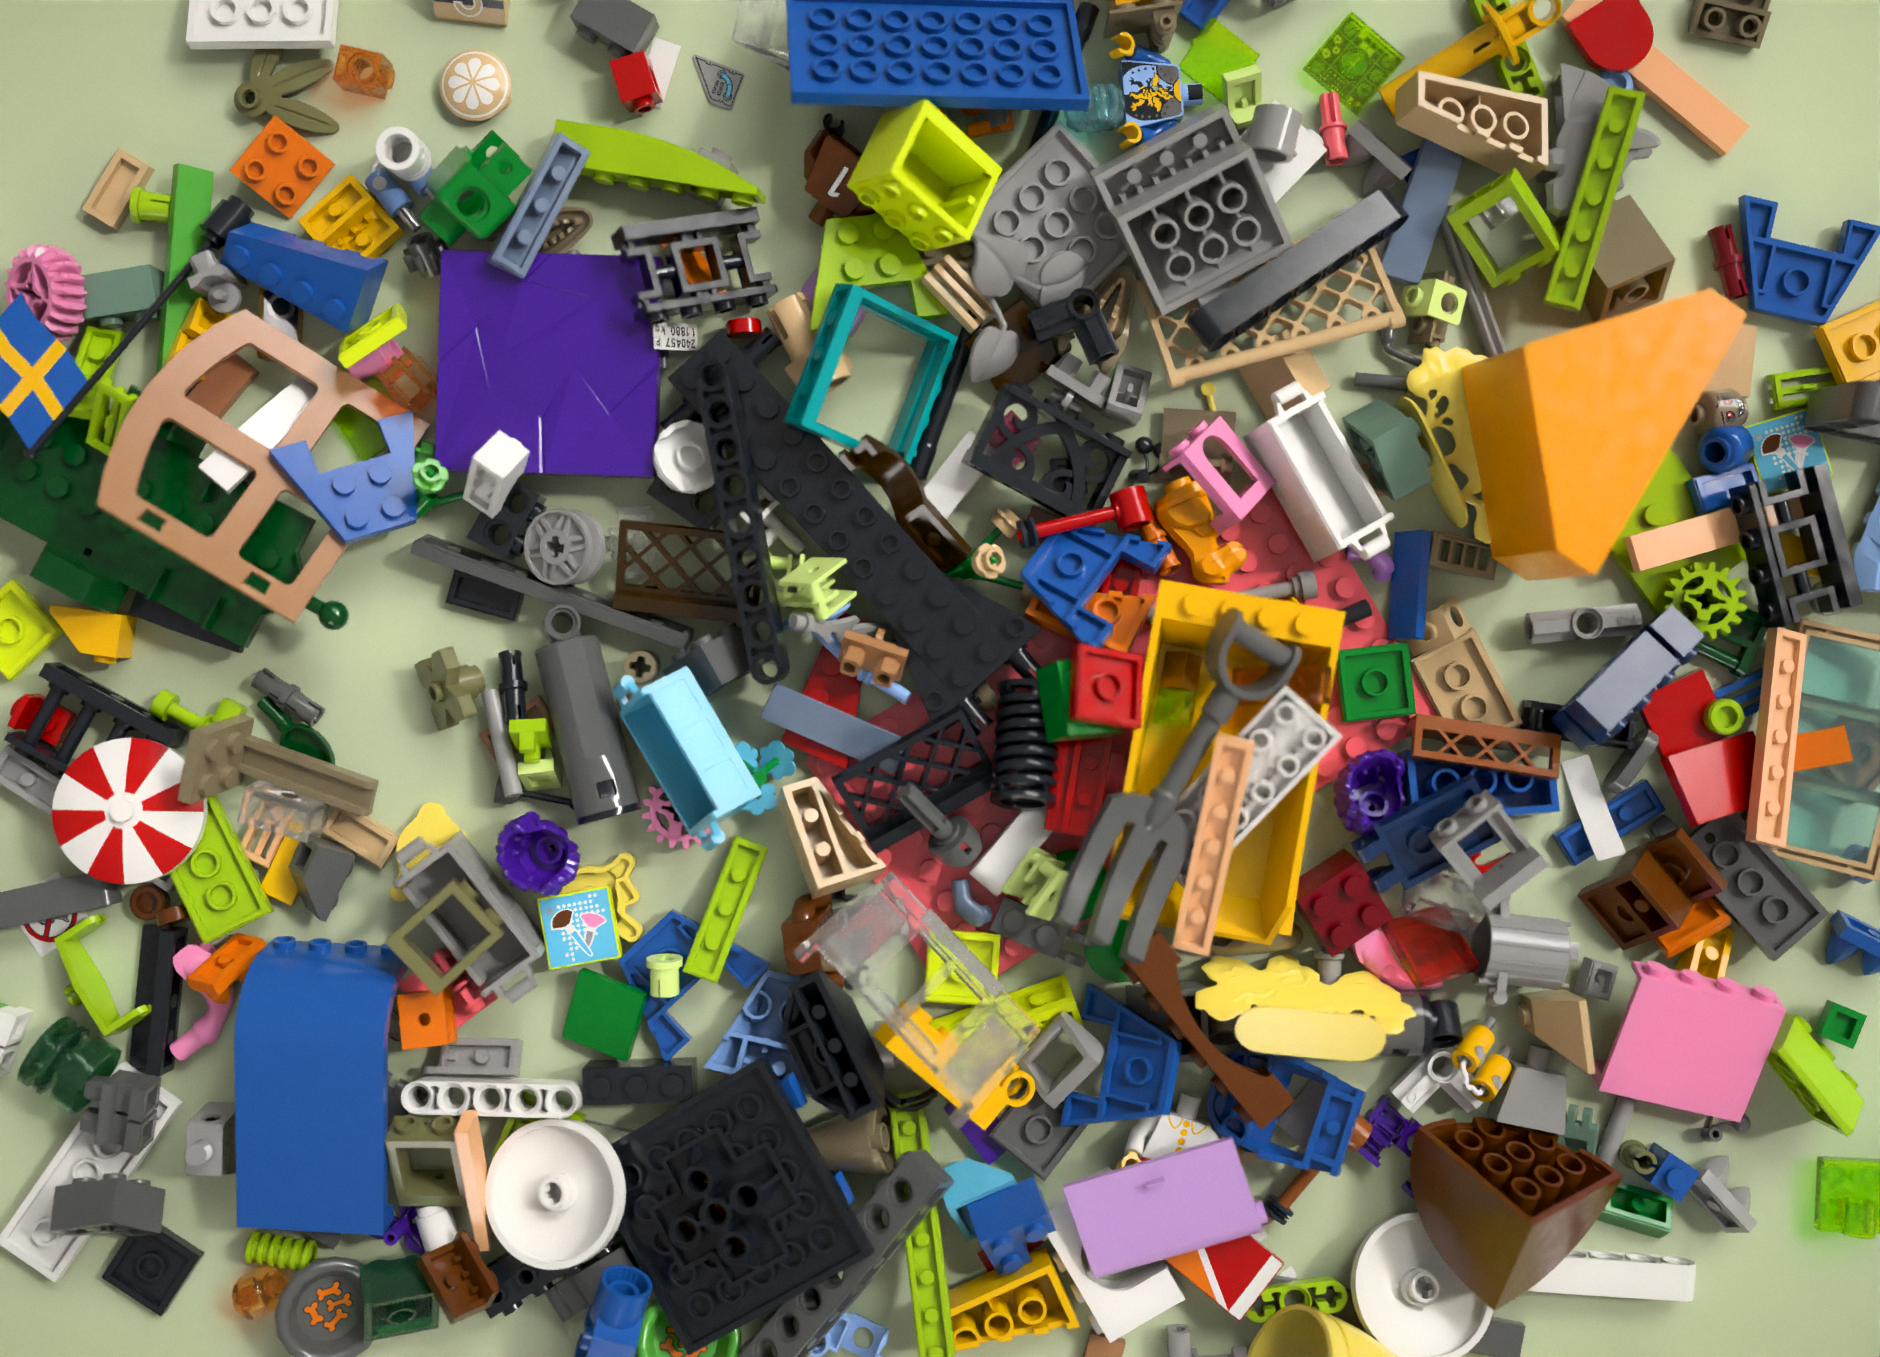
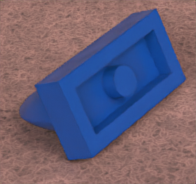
M1838 909L1830 919L1834 932L1828 941L1826 949L1827 964L1831 965L1844 961L1856 954L1860 949H1863L1864 952L1861 959L1863 974L1866 976L1880 973V930Z

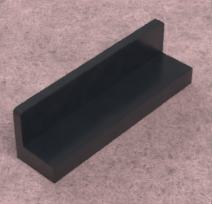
M146 924L143 926L135 1008L151 1004L152 1013L132 1027L129 1064L132 1067L146 1068L145 1074L160 1077L174 1070L175 1056L172 1054L169 1046L177 1040L183 978L174 968L173 957L187 946V927L168 926L158 928L157 924Z

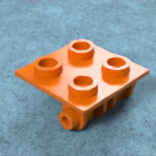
M274 115L229 171L291 219L335 164L279 117Z

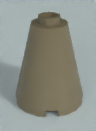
M886 1105L852 1122L844 1118L843 1115H839L807 1128L829 1170L885 1175L893 1172L895 1168L892 1138L889 1139L887 1127H891L890 1115Z

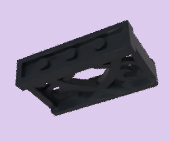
M1014 381L1013 385L1001 384L970 449H967L961 462L1062 517L1103 508L1127 459L1132 454V451L1123 447L1125 441L1109 432H1106L1103 436L1094 431L1095 424L1086 418L1078 415L1074 419L1062 413L1065 407L1051 399L1045 398L1043 402L1032 396L1034 390L1021 382ZM1020 404L1025 408L1027 417L1025 420L1019 421L1016 415L1013 414V425L1019 430L1013 434L1006 427L1004 412L1010 405ZM1038 414L1053 422L1037 424ZM997 427L1006 439L995 447L989 455H986L983 452ZM1058 434L1066 450L1070 470L1056 469L1050 471L1037 483L1032 480L1035 471L1034 458L1024 443L1038 437ZM1075 434L1087 441L1079 446ZM1016 448L1025 459V465L1021 469H1015L1012 465L1013 459L1020 457L1013 452ZM1096 448L1102 450L1107 456L1106 469L1097 475L1085 474V467H1094L1100 462L1092 461L1090 459V452ZM1057 477H1070L1071 483L1062 481L1064 489L1061 492H1057L1054 489L1053 482ZM1085 481L1098 483L1086 508H1083Z

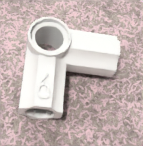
M1430 1047L1429 1054L1426 1057H1419L1389 1088L1412 1113L1439 1087L1467 1113L1477 1109L1483 1103L1473 1097L1470 1091H1464L1461 1085L1463 1083V1076L1460 1070L1453 1064L1451 1060L1452 1053L1447 1048ZM1445 1056V1065L1439 1070H1432L1434 1060ZM1467 1073L1470 1083L1474 1075L1472 1073Z

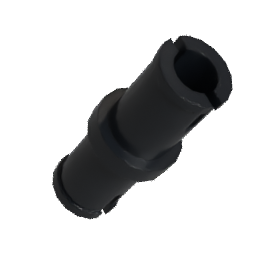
M512 650L498 653L502 682L498 685L499 693L503 694L504 721L506 725H509V720L528 719L525 700L528 683L523 680L522 652L519 650H514V655H512Z

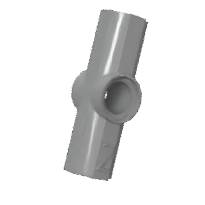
M1637 603L1533 612L1525 614L1524 633L1528 644L1640 634L1642 617ZM1581 614L1588 620V628L1584 633L1580 632L1576 625L1577 619Z

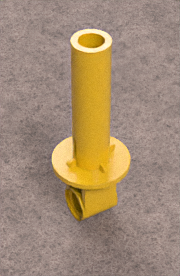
M1519 0L1499 13L1488 1L1482 3L1481 8L1484 14L1481 18L1484 23L1482 26L1378 89L1392 117H1396V90L1418 70L1458 79L1500 54L1502 59L1507 57L1513 66L1520 63L1516 45L1555 23L1562 12L1561 0H1549L1550 11L1542 19H1537L1533 14V6L1537 0Z

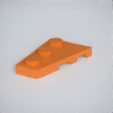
M1109 590L1108 594L1095 593L1084 609L1113 624V633L1102 648L1129 653L1155 603L1156 595L1142 594V597L1122 595V591ZM1034 595L1025 611V618L1037 625L1078 641Z

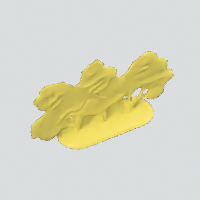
M1436 346L1430 349L1424 348L1422 364L1409 371L1406 384L1409 391L1416 397L1427 400L1426 417L1417 404L1407 397H1401L1398 400L1397 407L1407 417L1412 416L1419 425L1421 436L1418 437L1421 447L1427 451L1432 462V466L1428 467L1433 479L1430 484L1446 516L1457 527L1463 528L1468 523L1469 517L1466 502L1474 505L1477 512L1473 529L1475 539L1483 541L1485 544H1491L1485 504L1483 500H1477L1474 496L1481 492V481L1474 452L1461 374L1464 366L1488 357L1473 355L1469 350L1459 347L1452 348L1446 352ZM1435 389L1437 391L1436 396L1430 400L1428 393L1430 390ZM1445 396L1449 401L1447 410L1440 417L1436 418L1435 414L1439 413V410L1435 406L1440 398ZM1448 417L1453 423L1452 425H1445L1442 421ZM1436 426L1448 430L1455 440L1456 447L1453 453L1445 457L1431 431ZM1450 464L1457 466L1458 470L1468 477V483L1462 491H1460L1448 466Z
M1289 953L1268 959V964L1264 970H1257L1241 959L1215 956L1210 959V962L1205 963L1201 969L1209 979L1217 982V985L1196 991L1195 1007L1200 1010H1206L1210 1016L1218 1021L1230 1020L1241 1015L1235 1025V1036L1241 1045L1251 1051L1339 1061H1364L1375 1057L1382 1051L1386 1043V1034H1399L1405 1030L1404 1020L1416 1016L1413 1008L1401 1001V995L1398 991L1382 983L1378 977L1367 970L1345 974L1337 982L1327 985L1320 982V975L1310 967L1299 965V961ZM1354 1010H1362L1364 1014H1351V1012Z

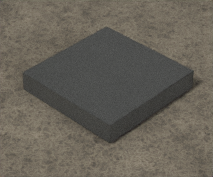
M1027 1084L1024 1086V1088L1020 1091V1093L1017 1095L1015 1099H1019L1025 1094L1027 1090ZM1035 1089L1032 1099L1027 1104L1021 1107L1009 1106L987 1135L1045 1181L1087 1125L1060 1127L1064 1103L1061 1102L1053 1109L1041 1098Z

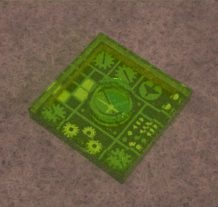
M1351 11L1302 70L1328 92H1337L1339 101L1355 115H1358L1406 57Z

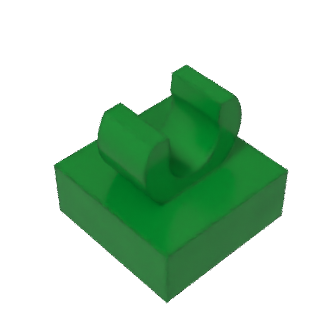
M1827 1000L1814 1033L1854 1049L1867 1016Z

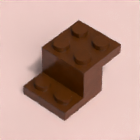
M1680 827L1627 851L1609 877L1582 888L1578 898L1624 951L1679 929L1694 903L1723 892L1728 882Z

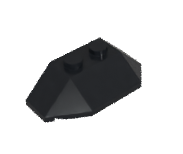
M821 969L788 986L787 996L789 997L785 1008L782 1035L812 1099L826 1108L843 1115L844 1118L851 1122L884 1106V1064L853 998Z

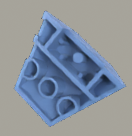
M766 970L735 1021L727 1030L722 1041L703 1068L729 1076L765 1055L780 1081L789 1073L794 1072L804 1095L812 1098L782 1035L785 1008L789 997L787 996L788 986L799 981L800 978Z

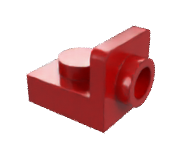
M24 694L17 699L10 710L12 717L7 726L12 729H24L27 731L45 696L41 694ZM59 704L41 739L54 746L61 745L77 713Z

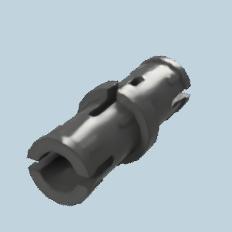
M267 668L260 670L251 683L253 688L276 702L277 708L282 711H289L310 727L317 724L325 712L324 707L301 693L300 687L295 684H288Z

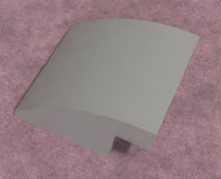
M1221 102L1214 104L1089 172L1135 267L1162 316L1294 246L1252 147L1240 139L1227 107Z

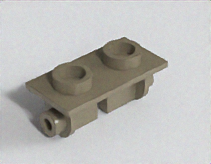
M1446 270L1425 273L1422 276V280L1439 279L1457 287L1454 284L1456 278L1449 276V271ZM1446 293L1441 300V307L1446 312L1451 311L1454 298L1450 293ZM1430 316L1412 317L1409 324L1410 332L1407 343H1425V347L1428 348L1440 347V343L1445 342L1448 323Z

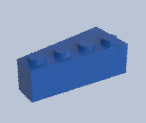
M254 222L229 231L220 261L227 268L346 334L369 321L389 262L378 257L372 259L361 256L360 252L353 250H340L326 246L325 242L313 239L309 241L296 237V234Z
M1407 749L1397 753V757L1402 758L1406 766L1405 773L1401 779L1404 783L1402 787L1403 795L1406 798L1402 809L1471 774L1476 779L1481 792L1487 790L1502 804V809L1509 817L1550 814L1560 811L1557 780L1410 758L1411 750Z

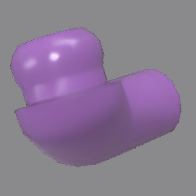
M1349 545L1345 548L1346 560L1367 562L1373 569L1372 575L1376 581L1386 582L1391 579L1395 565L1394 561L1384 551L1368 560H1363L1359 553Z

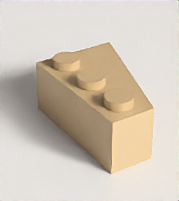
M817 777L781 788L777 802L812 899L880 878L887 866L881 858L878 859L864 842L866 839L859 830L856 831L843 815L844 811Z

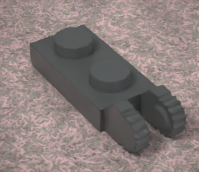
M1003 896L989 929L1054 959L1058 957L1077 967H1084L1086 960L1081 955L1064 950L1061 946L1067 936L1080 945L1092 947L1094 942L1087 939L1086 934L1072 928H1067L1052 919L1048 921L1027 915L1025 911L1029 906Z

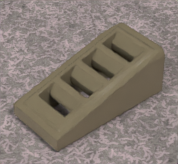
M1430 531L1429 569L1494 580L1497 561L1492 558L1490 544L1451 533ZM1443 542L1448 543L1445 561H1440ZM1456 545L1461 546L1458 564L1453 563ZM1469 547L1475 548L1471 567L1466 566ZM1482 550L1489 551L1485 570L1479 569Z

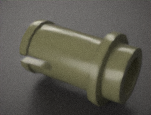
M1627 1140L1619 1148V1160L1626 1167L1635 1169L1641 1174H1650L1655 1170L1654 1167L1649 1165L1650 1162L1657 1165L1655 1155L1647 1151L1644 1144L1638 1140Z

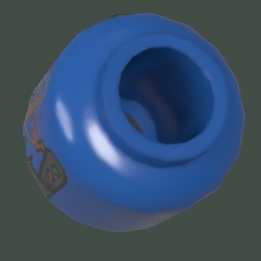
M1743 426L1712 428L1702 435L1697 446L1698 458L1702 465L1716 473L1730 472L1745 465L1752 457L1754 451L1753 437Z

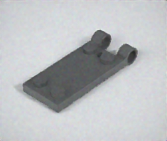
M1739 813L1701 824L1688 836L1728 882L1723 892L1712 897L1769 960L1776 961L1830 914L1769 846L1745 841L1747 822ZM1665 815L1659 817L1649 826V830L1655 838L1679 828ZM1707 833L1713 836L1711 843H1707L1704 839Z

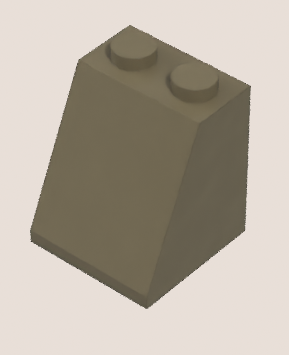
M1631 195L1618 200L1614 199L1583 299L1594 324L1644 309L1662 301L1673 269L1675 257ZM1567 222L1563 224L1561 238L1563 237Z

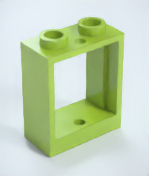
M1516 167L1452 205L1446 216V219L1492 288L1502 283H1505L1506 286L1513 284L1525 274L1524 270L1535 264L1538 267H1542L1552 261L1557 256L1556 252H1558L1562 240ZM1511 196L1541 242V245L1499 268L1469 223V220Z

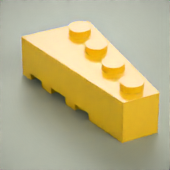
M1046 1246L1030 1253L1032 1261L1024 1264L1015 1272L998 1275L994 1269L948 1290L956 1351L979 1347L980 1343L998 1340L999 1343L1013 1340L1012 1337L1029 1333H1034L1035 1336L1047 1334L1050 1329L1065 1326L1067 1329L1080 1327L1075 1308Z

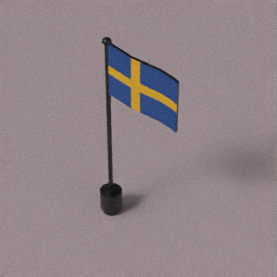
M230 195L227 200L221 199L200 224L201 229L204 231L201 236L206 242L196 254L210 250L212 247L217 250L225 247L229 231L252 223L251 219L255 215L254 211L234 195ZM190 261L89 380L86 379L69 351L35 317L22 293L0 316V409L10 419L28 447L24 449V454L28 459L34 460L39 457L36 455L37 452L193 270Z

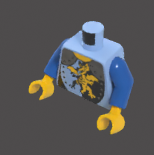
M1122 32L1111 37V40L1116 41L1120 48L1111 50L1110 57L1118 59L1124 56L1126 59L1121 60L1118 70L1122 126L1116 129V133H1123V139H1127L1119 144L1122 150H1126L1133 145L1138 146L1181 123L1184 117L1183 106L1202 105L1203 89L1201 83L1181 84L1179 65L1171 64L1169 59L1135 43L1129 33Z

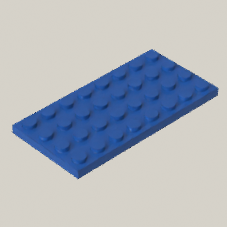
M785 0L791 104L909 107L913 103L927 99L935 107L1088 110L1090 98L1073 0Z

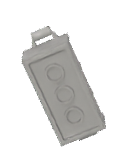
M461 830L438 847L418 836L395 853L402 874L392 884L398 889L403 884L408 883L402 891L417 910L452 878L456 877L460 882L464 879L468 880L480 894L476 899L485 908L491 905L504 921L502 924L505 928L504 935L465 969L478 986L485 982L479 991L483 998L494 991L506 997L511 1003H515L537 987V982L533 978L531 964L540 958L546 949L544 935ZM428 849L430 851L428 855L410 868L405 865L424 850ZM453 894L424 918L426 923L432 927L451 951L453 957L458 961L489 933ZM524 970L527 976L505 991L502 985Z

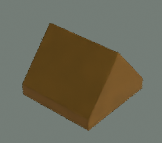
M1166 651L1160 687L1196 694L1202 657L1189 652Z

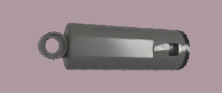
M560 604L552 607L543 619L542 631L549 644L536 649L535 657L578 825L636 811L642 809L599 639L595 635L581 636V618L578 612L569 605ZM562 615L568 618L571 623L570 631L567 633L556 632L552 627L553 617Z

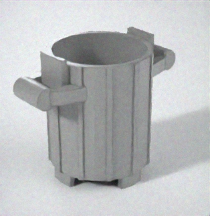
M1511 895L1490 911L1484 906L1477 908L1475 913L1479 914L1476 919L1472 933L1471 968L1476 981H1473V985L1487 986V996L1485 998L1487 1005L1497 1007L1505 1004L1508 999L1506 994L1507 985L1550 990L1568 989L1570 984H1566L1564 981L1569 969L1570 960L1579 961V943L1570 942V934L1567 928L1571 926V922H1565L1560 919L1510 914L1509 900Z

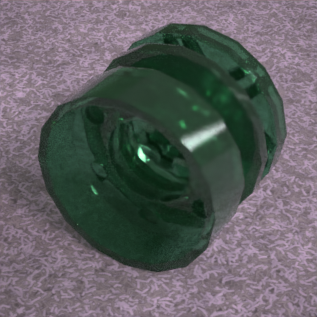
M65 1016L52 1024L29 1050L18 1070L17 1081L27 1087L33 1085L32 1090L40 1095L52 1088L49 1101L74 1115L92 1101L85 1099L83 1096L85 1083L94 1075L110 1077L121 1058L122 1050L100 1036L93 1038L87 1043L90 1030L84 1026L77 1027L78 1023Z

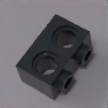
M657 475L646 491L647 494L698 528L715 529L721 520L715 483L709 489L696 494L673 493ZM706 494L714 495L716 498L715 508L708 513L701 512L698 507L700 498Z
M515 482L503 503L501 511L493 519L481 511L466 538L504 559L513 561L515 555L520 557L524 552V539L527 528L536 516L546 511L547 507L544 506L547 498ZM518 495H524L527 501L526 508L520 513H514L511 506L513 499ZM501 526H506L509 531V538L504 544L498 545L494 539L495 531Z

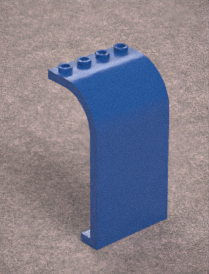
M279 936L272 939L252 961L241 989L234 1033L237 1227L383 1236L393 1221L394 1205H388V1155L384 1142L388 1133V1035L396 991L409 967L386 943L381 946L367 945V942L363 940H352L345 944L331 943V940L327 938L296 941V938L292 936Z

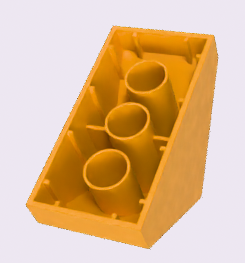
M1708 289L1538 340L1464 366L1461 374L1474 452L1481 481L1482 500L1485 504L1488 529L1491 536L1490 548L1492 558L1527 581L1596 575L1747 313L1714 290Z

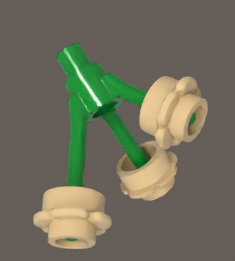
M1008 507L1003 512L997 508V513L990 519L997 527L971 551L970 557L945 571V575L952 579L959 577L961 580L972 578L1022 590L1020 601L1030 603L1035 594L1023 582L998 576V574L1004 572L1006 560L1003 550L998 545L992 543L1002 533L1011 539L1016 534V521L1020 519Z

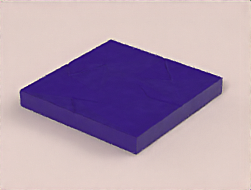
M441 250L435 460L440 462V466L445 467L448 472L469 473L472 457L500 430L510 438L518 440L524 448L530 451L522 475L655 479L657 472L653 465V448L659 437L662 349H654L653 325H648L647 320L635 322L633 317L636 307L632 306L631 298L638 292L646 291L638 261L621 263L619 255L537 253L525 278L521 279L486 262L491 251ZM653 256L655 266L664 265L661 257ZM664 280L659 281L662 293L664 291ZM663 297L655 303L663 302Z

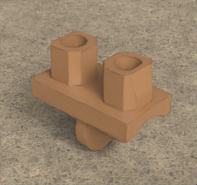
M879 628L875 638L846 629L838 657L840 672L854 677L859 674L860 669L874 673L872 680L876 685L890 688L895 680L900 682L909 650L884 641L886 634L884 629Z

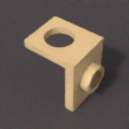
M1452 597L1437 608L1426 612L1424 639L1406 640L1413 656L1456 640L1471 628L1456 597ZM1450 609L1455 613L1457 617L1458 626L1454 623L1451 617Z

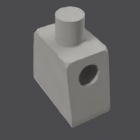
M1530 1044L1526 1063L1509 1060L1512 1071L1495 1098L1489 1103L1487 1114L1497 1122L1560 1135L1565 1134L1567 1079L1561 1072L1548 1068L1551 1048Z

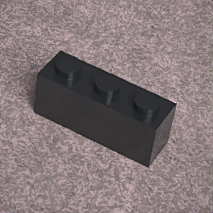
M697 1057L670 1058L667 1062L663 1058L629 1059L626 1062L620 1059L590 1060L582 1069L583 1105L685 1102L698 1094Z

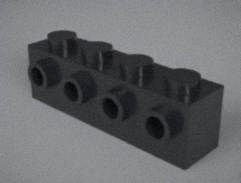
M618 1229L609 1243L595 1255L596 1260L604 1257L615 1248L613 1243H615L620 1234ZM506 1252L486 1265L488 1270H492L497 1278L499 1292L490 1307L485 1309L490 1319L501 1312L504 1316H507L523 1305L522 1299L532 1293L535 1298L544 1294L554 1286L553 1280L561 1275H564L566 1279L575 1275L584 1268V1264L580 1263L569 1268L557 1270L540 1269L527 1265L509 1252Z

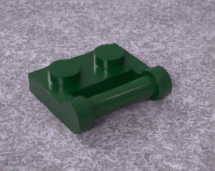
M1702 594L1696 600L1702 603V609H1706L1712 604V602L1707 601V595ZM1749 608L1744 612H1736V615L1742 621L1737 626L1728 623L1731 630L1729 634L1724 636L1717 630V637L1741 647L1738 656L1727 653L1701 640L1695 645L1699 650L1698 655L1730 669V674L1739 678H1743L1748 673L1768 628H1765L1759 614ZM1726 613L1712 614L1708 625L1718 623L1725 617Z

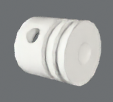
M401 126L390 127L383 131L377 139L376 154L378 159L400 179L406 181L419 180L430 170L432 163L430 150L408 128Z

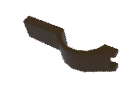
M866 434L861 437L859 445L850 451L843 449L839 452L838 458L850 471L855 469L864 471L882 487L891 502L896 522L942 573L970 557L972 548L929 501L916 473L908 462L895 450Z

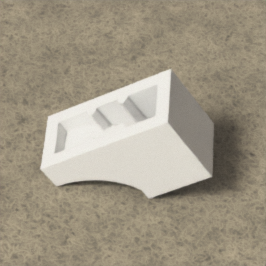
M499 430L472 457L463 499L493 519L501 511L508 493L524 472L530 451L524 448L518 440L510 438Z

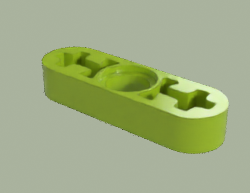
M1332 1276L1270 1284L1260 1295L1263 1301L1269 1302L1274 1301L1272 1293L1278 1292L1277 1302L1282 1309L1286 1307L1284 1304L1285 1295L1291 1290H1299L1304 1296L1302 1304L1311 1307L1312 1299L1308 1288H1313L1315 1295H1321L1326 1293V1287L1331 1286L1335 1292H1339V1295L1333 1297V1303L1328 1304L1326 1299L1322 1297L1314 1298L1316 1306L1312 1307L1327 1314L1341 1311L1348 1299L1345 1287L1337 1278ZM1273 1304L1262 1306V1312H1256L1251 1307L1246 1316L1253 1322L1265 1323L1276 1313V1308Z

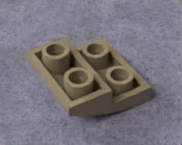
M1694 0L1688 33L1759 49L1772 13L1768 11L1771 0Z

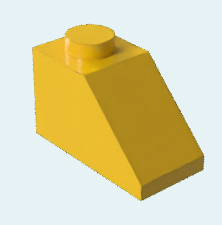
M50 604L49 612L80 653L94 655V662L116 664L117 658H131L137 621L136 616Z

